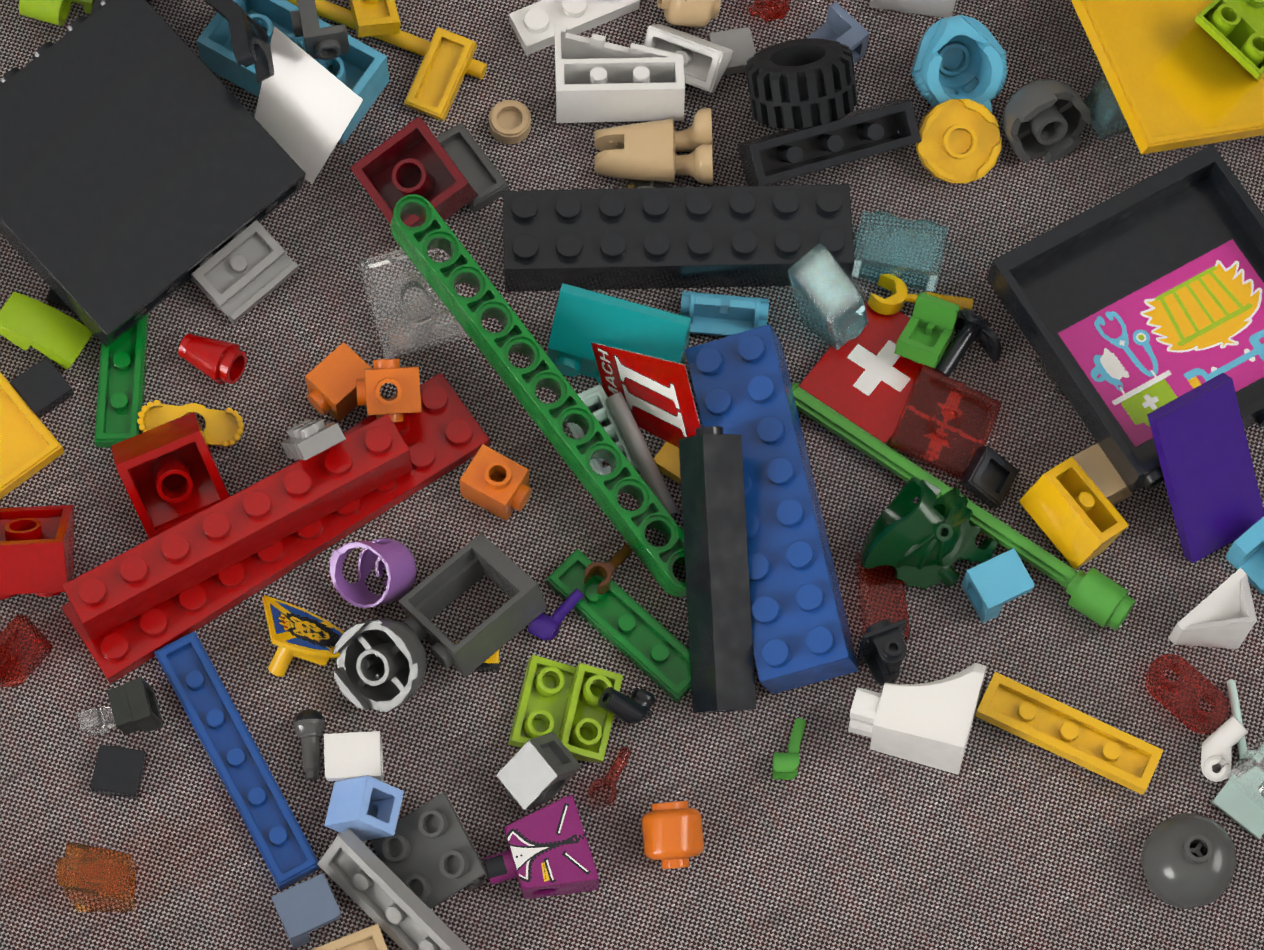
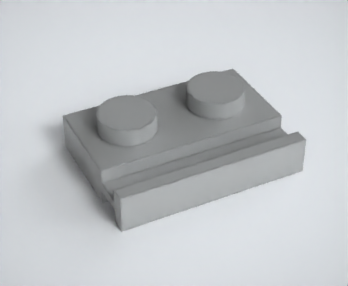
M255 220L191 274V280L219 310L223 311L234 325L297 272L299 265L291 260L282 246L258 220Z

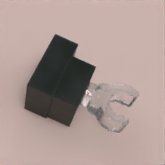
M141 677L107 690L111 707L104 706L88 709L77 714L81 731H87L88 737L103 734L109 729L114 728L115 724L125 735L142 729L147 733L164 727L154 689Z

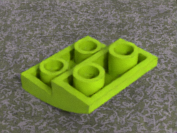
M532 655L528 659L508 745L522 748L528 740L554 732L576 760L602 763L614 715L600 708L598 701L602 692L608 687H612L620 692L623 675L579 663L574 667Z

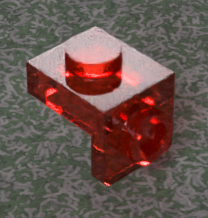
M17 615L0 633V687L20 686L54 649L53 645L26 615Z

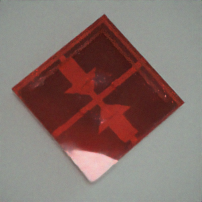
M923 365L918 370L889 445L961 480L978 448L986 445L1002 403Z

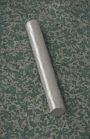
M622 392L608 397L606 402L645 483L671 516L677 514L679 511Z

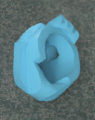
M964 15L946 17L930 26L923 34L910 74H912L913 81L916 82L917 91L920 92L924 100H927V103H931L932 107L950 99H970L984 105L992 113L991 100L1001 93L1007 78V53L988 28L978 20Z

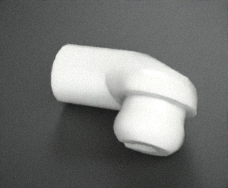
M1233 715L1202 743L1201 769L1204 776L1210 781L1218 782L1228 777L1232 766V747L1248 733V730Z

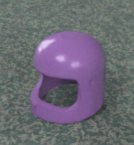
M381 538L371 542L362 540L346 543L339 549H334L330 558V576L335 589L343 599L354 606L364 609L401 599L409 593L416 581L417 567L414 556L409 548L394 539ZM361 547L363 550L358 560V582L348 583L342 574L343 562L347 554L355 548ZM374 567L377 578L383 575V567L388 575V579L382 583L387 588L384 594L379 596L369 591L365 583V579Z

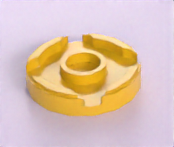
M950 99L935 105L922 118L918 128L921 142L916 143V151L922 166L933 177L949 184L969 183L984 177L995 166L1002 149V138H1000L996 117L984 105L970 99Z

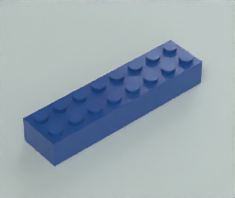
M770 324L685 349L702 427L720 426L723 427V434H738L742 438L753 653L761 684L773 695L859 671L781 341Z

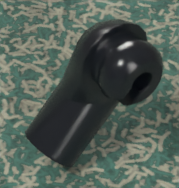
M608 687L600 695L598 705L622 721L635 724L650 717L652 714L650 708L655 703V696L642 688H635L631 693V698L614 688Z

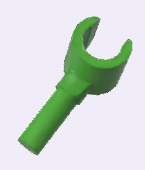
M797 718L795 720L788 744V752L773 753V779L792 780L796 778L800 761V743L807 723L804 719Z

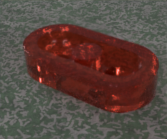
M1164 654L1157 657L1151 663L1145 676L1148 691L1186 727L1194 732L1207 734L1217 730L1222 725L1228 715V702L1225 695L1188 661L1175 654ZM1164 671H1175L1179 680L1169 681L1164 676ZM1202 700L1208 701L1212 705L1213 711L1209 713L1202 711L1198 702Z

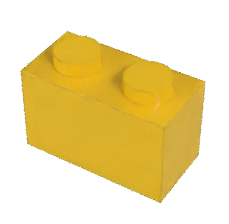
M1073 457L1068 458L1044 473L1019 500V503L1074 570L1101 554L1129 526Z

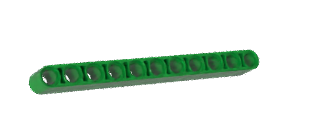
M417 194L402 197L395 205L390 224L391 233L396 242L661 588L673 597H686V583L675 578L672 568L675 564L685 565L684 534L681 528L432 204L426 198ZM406 214H414L422 220L423 224L418 227H409L402 222L401 217ZM439 248L444 250L450 259L445 262H436L429 257L427 252L431 249ZM459 283H467L475 289L476 295L473 297L460 296L454 286ZM486 318L497 319L502 324L503 330L498 333L489 332L483 327L481 321ZM512 353L524 354L528 358L530 366L526 368L515 367L510 363L508 355ZM539 388L551 389L555 393L557 401L550 404L541 402L537 398L535 390ZM566 423L578 424L584 432V437L580 439L569 438L563 431V425ZM593 458L604 459L609 463L611 473L607 475L596 473L590 465V460ZM621 493L632 495L638 502V509L628 511L622 508L618 502L617 495ZM645 530H659L665 537V545L659 547L651 545L645 537Z

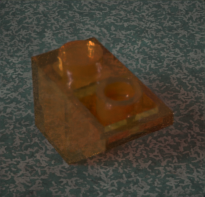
M66 842L65 857H59L57 861L56 879L57 885L63 886L65 897L70 899L78 912H134L137 865L131 854L76 842Z

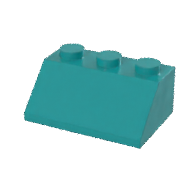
M562 283L547 347L548 357L561 374L571 377L578 376L579 374L595 378L600 384L602 382L591 342L685 364L687 359L685 349L689 348L691 318Z

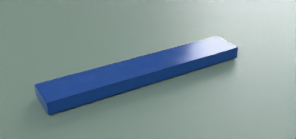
M194 631L155 651L154 654L279 890L321 869L317 865L319 861L196 632Z

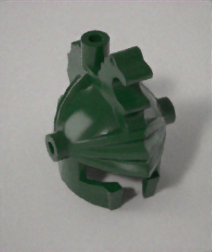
M912 477L872 525L862 548L861 565L867 569L881 565L893 566L895 578L904 581L908 587L918 586L925 590L929 586L939 585L941 582L946 587H951L960 576L951 565L958 558L979 564L992 559L993 551L997 547V541L986 538L979 547L975 545V538L981 529L978 526L969 524L973 512L967 508L968 500L966 497L960 496V490L957 487L937 498L941 489L923 479L920 481ZM920 495V500L916 505L912 500Z

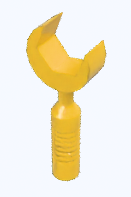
M880 274L877 285L891 291L892 296L885 299L871 293L867 304L879 314L893 315L903 308L905 302L915 303L918 295L908 293L906 284L897 276ZM924 292L957 304L961 311L963 308L973 309V298Z

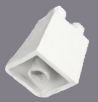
M974 663L957 674L929 683H884L882 693L857 687L850 711L851 719L848 732L871 737L870 750L959 775L983 684L986 665Z

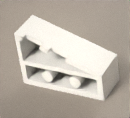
M554 24L556 123L640 122L672 118L673 121H684L685 76L683 55L631 43L630 48L606 42V36L593 33L591 38L567 33V27Z

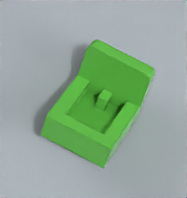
M920 292L916 298L912 317L897 340L894 354L935 369L953 338L960 307L957 304Z

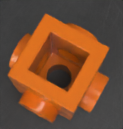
M400 358L373 360V368L364 369L365 378L356 379L358 406L366 405L367 415H376V420L388 414L393 422L404 421L403 413L422 412L418 366L400 367ZM385 383H392L396 386V393L391 398H385L380 394V388Z

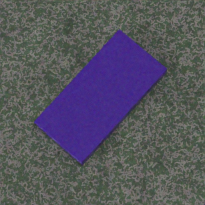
M1225 373L1219 374L1147 414L1183 554L1191 563L1197 562L1239 538L1264 516L1233 380Z

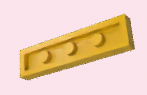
M997 672L994 673L975 713L977 718L1141 795L1145 793L1164 751Z

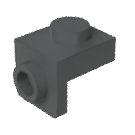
M297 0L298 11L290 12L294 36H303L306 53L314 59L319 58L322 60L334 59L340 54L349 53L346 25L320 28L315 0Z

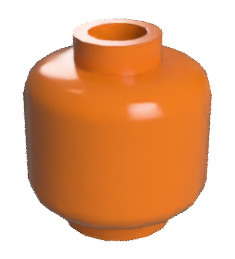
M688 800L651 804L652 811L645 813L641 819L645 856L651 860H661L662 869L690 867L689 857L698 856L704 850L700 811L690 808Z

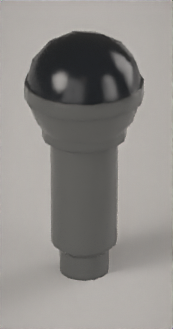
M313 709L300 711L295 716L293 728L301 740L302 766L306 780L319 779V771L321 770L319 738H321V734L324 731L325 720L320 712Z

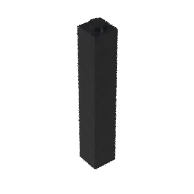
M720 426L696 428L695 436L679 439L693 713L756 709L742 438L738 434H723V427Z

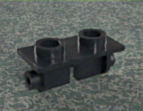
M906 618L892 623L891 619L879 621L868 627L866 634L862 636L856 658L858 666L867 663L874 680L881 685H884V683L893 684L899 677V668L907 652L903 641V635L908 623Z

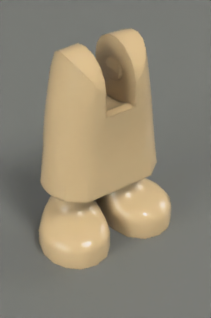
M711 108L699 109L694 116L692 125L684 130L675 131L672 118L596 130L594 133V146L597 150L601 151L594 158L595 172L599 175L620 179L675 183L676 175L693 177L702 184H713ZM676 152H691L687 155H676Z

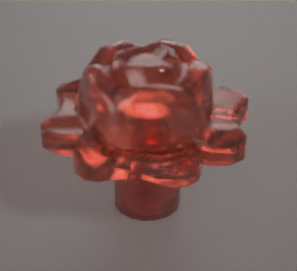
M755 0L747 9L751 16L760 15L765 22H772L776 19H783L786 16L787 12L790 11L789 2L791 0Z

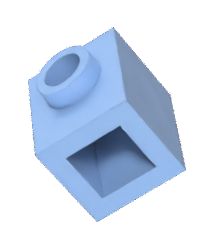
M368 775L334 782L324 826L340 833L349 828L361 841L394 836L404 791Z

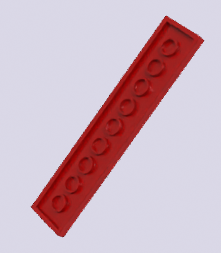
M439 373L420 385L422 412L403 413L404 421L393 422L410 450L412 470L92 641L71 603L68 602L61 607L63 613L109 683L112 684L155 657V651L200 629L468 461L477 454L483 444L490 447V439L443 374ZM376 415L369 416L343 432L344 436L375 421Z

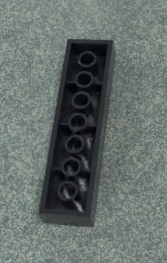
M850 184L503 191L505 292L560 291L562 283L586 290L850 285L854 267Z

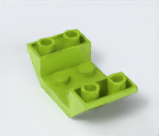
M1214 0L1195 17L1194 21L1251 75L1260 81L1264 77V0Z

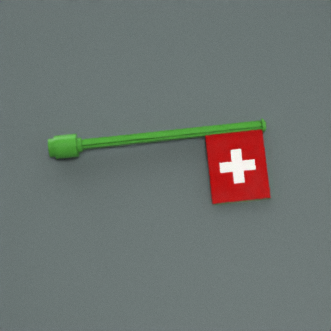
M867 300L801 384H791L797 410L904 481L908 482L912 477H915L920 481L923 479L941 489L937 495V498L952 490V488L887 446V444L897 431L919 373L936 381L940 377L933 372L934 368L915 363L908 358L894 354L897 340L910 318L900 311L893 315L879 314L870 308ZM967 499V508L973 512L969 524L980 527L982 533L996 540L997 543L1006 549L1011 550L1014 548L1021 559L1065 587V592L1071 595L1068 602L1069 606L1102 628L1109 626L1117 631L1136 603L1134 599L1128 596L1129 591L1094 567L1087 574L1082 570L1077 572Z

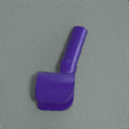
M576 588L554 611L552 617L541 613L528 626V632L544 641L554 639L565 616L585 595Z

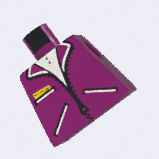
M573 795L566 796L506 826L504 833L508 851L483 858L490 885L517 878L524 899L589 892L599 889V876Z

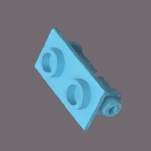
M682 291L680 315L691 318V334L727 337L767 325L769 299Z

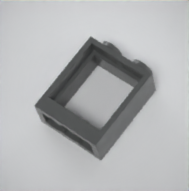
M482 533L399 600L406 616L402 623L415 632L421 641L425 639L431 645L430 651L444 668L448 669L450 666H454L464 677H467L548 608L538 583ZM486 575L511 599L458 644H454L430 620Z

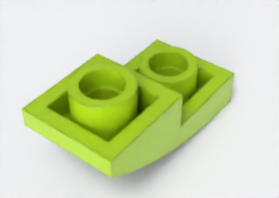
M14 291L0 310V335L24 351H27L32 346L67 371L93 335L85 325L41 301Z

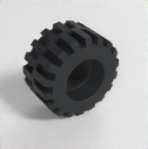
M818 38L785 41L757 52L748 59L747 65H745L752 117L762 125L781 129L810 128L844 117L852 112L854 106L858 103L852 50L840 42Z

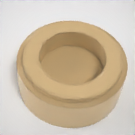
M504 100L497 103L489 113V130L492 136L504 144H516L523 141L531 130V114L529 109L523 103L516 100Z

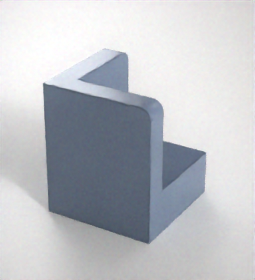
M834 2L828 7L826 23L807 38L833 40L847 45L852 50L854 64L866 55L870 33L841 5Z
M324 873L271 896L293 949L311 942L308 933L341 918V911Z

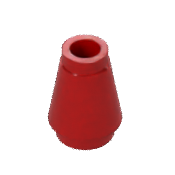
M192 333L185 335L178 349L179 357L185 359L218 384L236 383L242 376L247 363V355L240 350L238 344L199 335L196 336Z

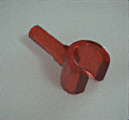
M622 747L605 778L597 779L591 784L589 789L591 800L594 798L598 788L607 786L612 790V794L607 800L605 807L609 808L616 803L618 792L615 786L632 754L631 750Z

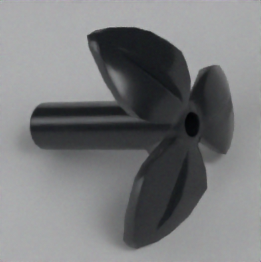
M963 308L962 311L960 310L955 330H959V332L944 352L933 372L938 377L947 380L974 340L980 342L991 360L996 363L1001 355V344L995 331L988 327L991 323L982 315H976V312L967 308Z

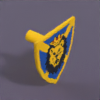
M266 595L263 596L262 601L271 642L278 646L268 666L270 673L283 677L293 657L322 666L327 664L329 658H339L340 653L334 654V648L342 636L343 630L303 608Z

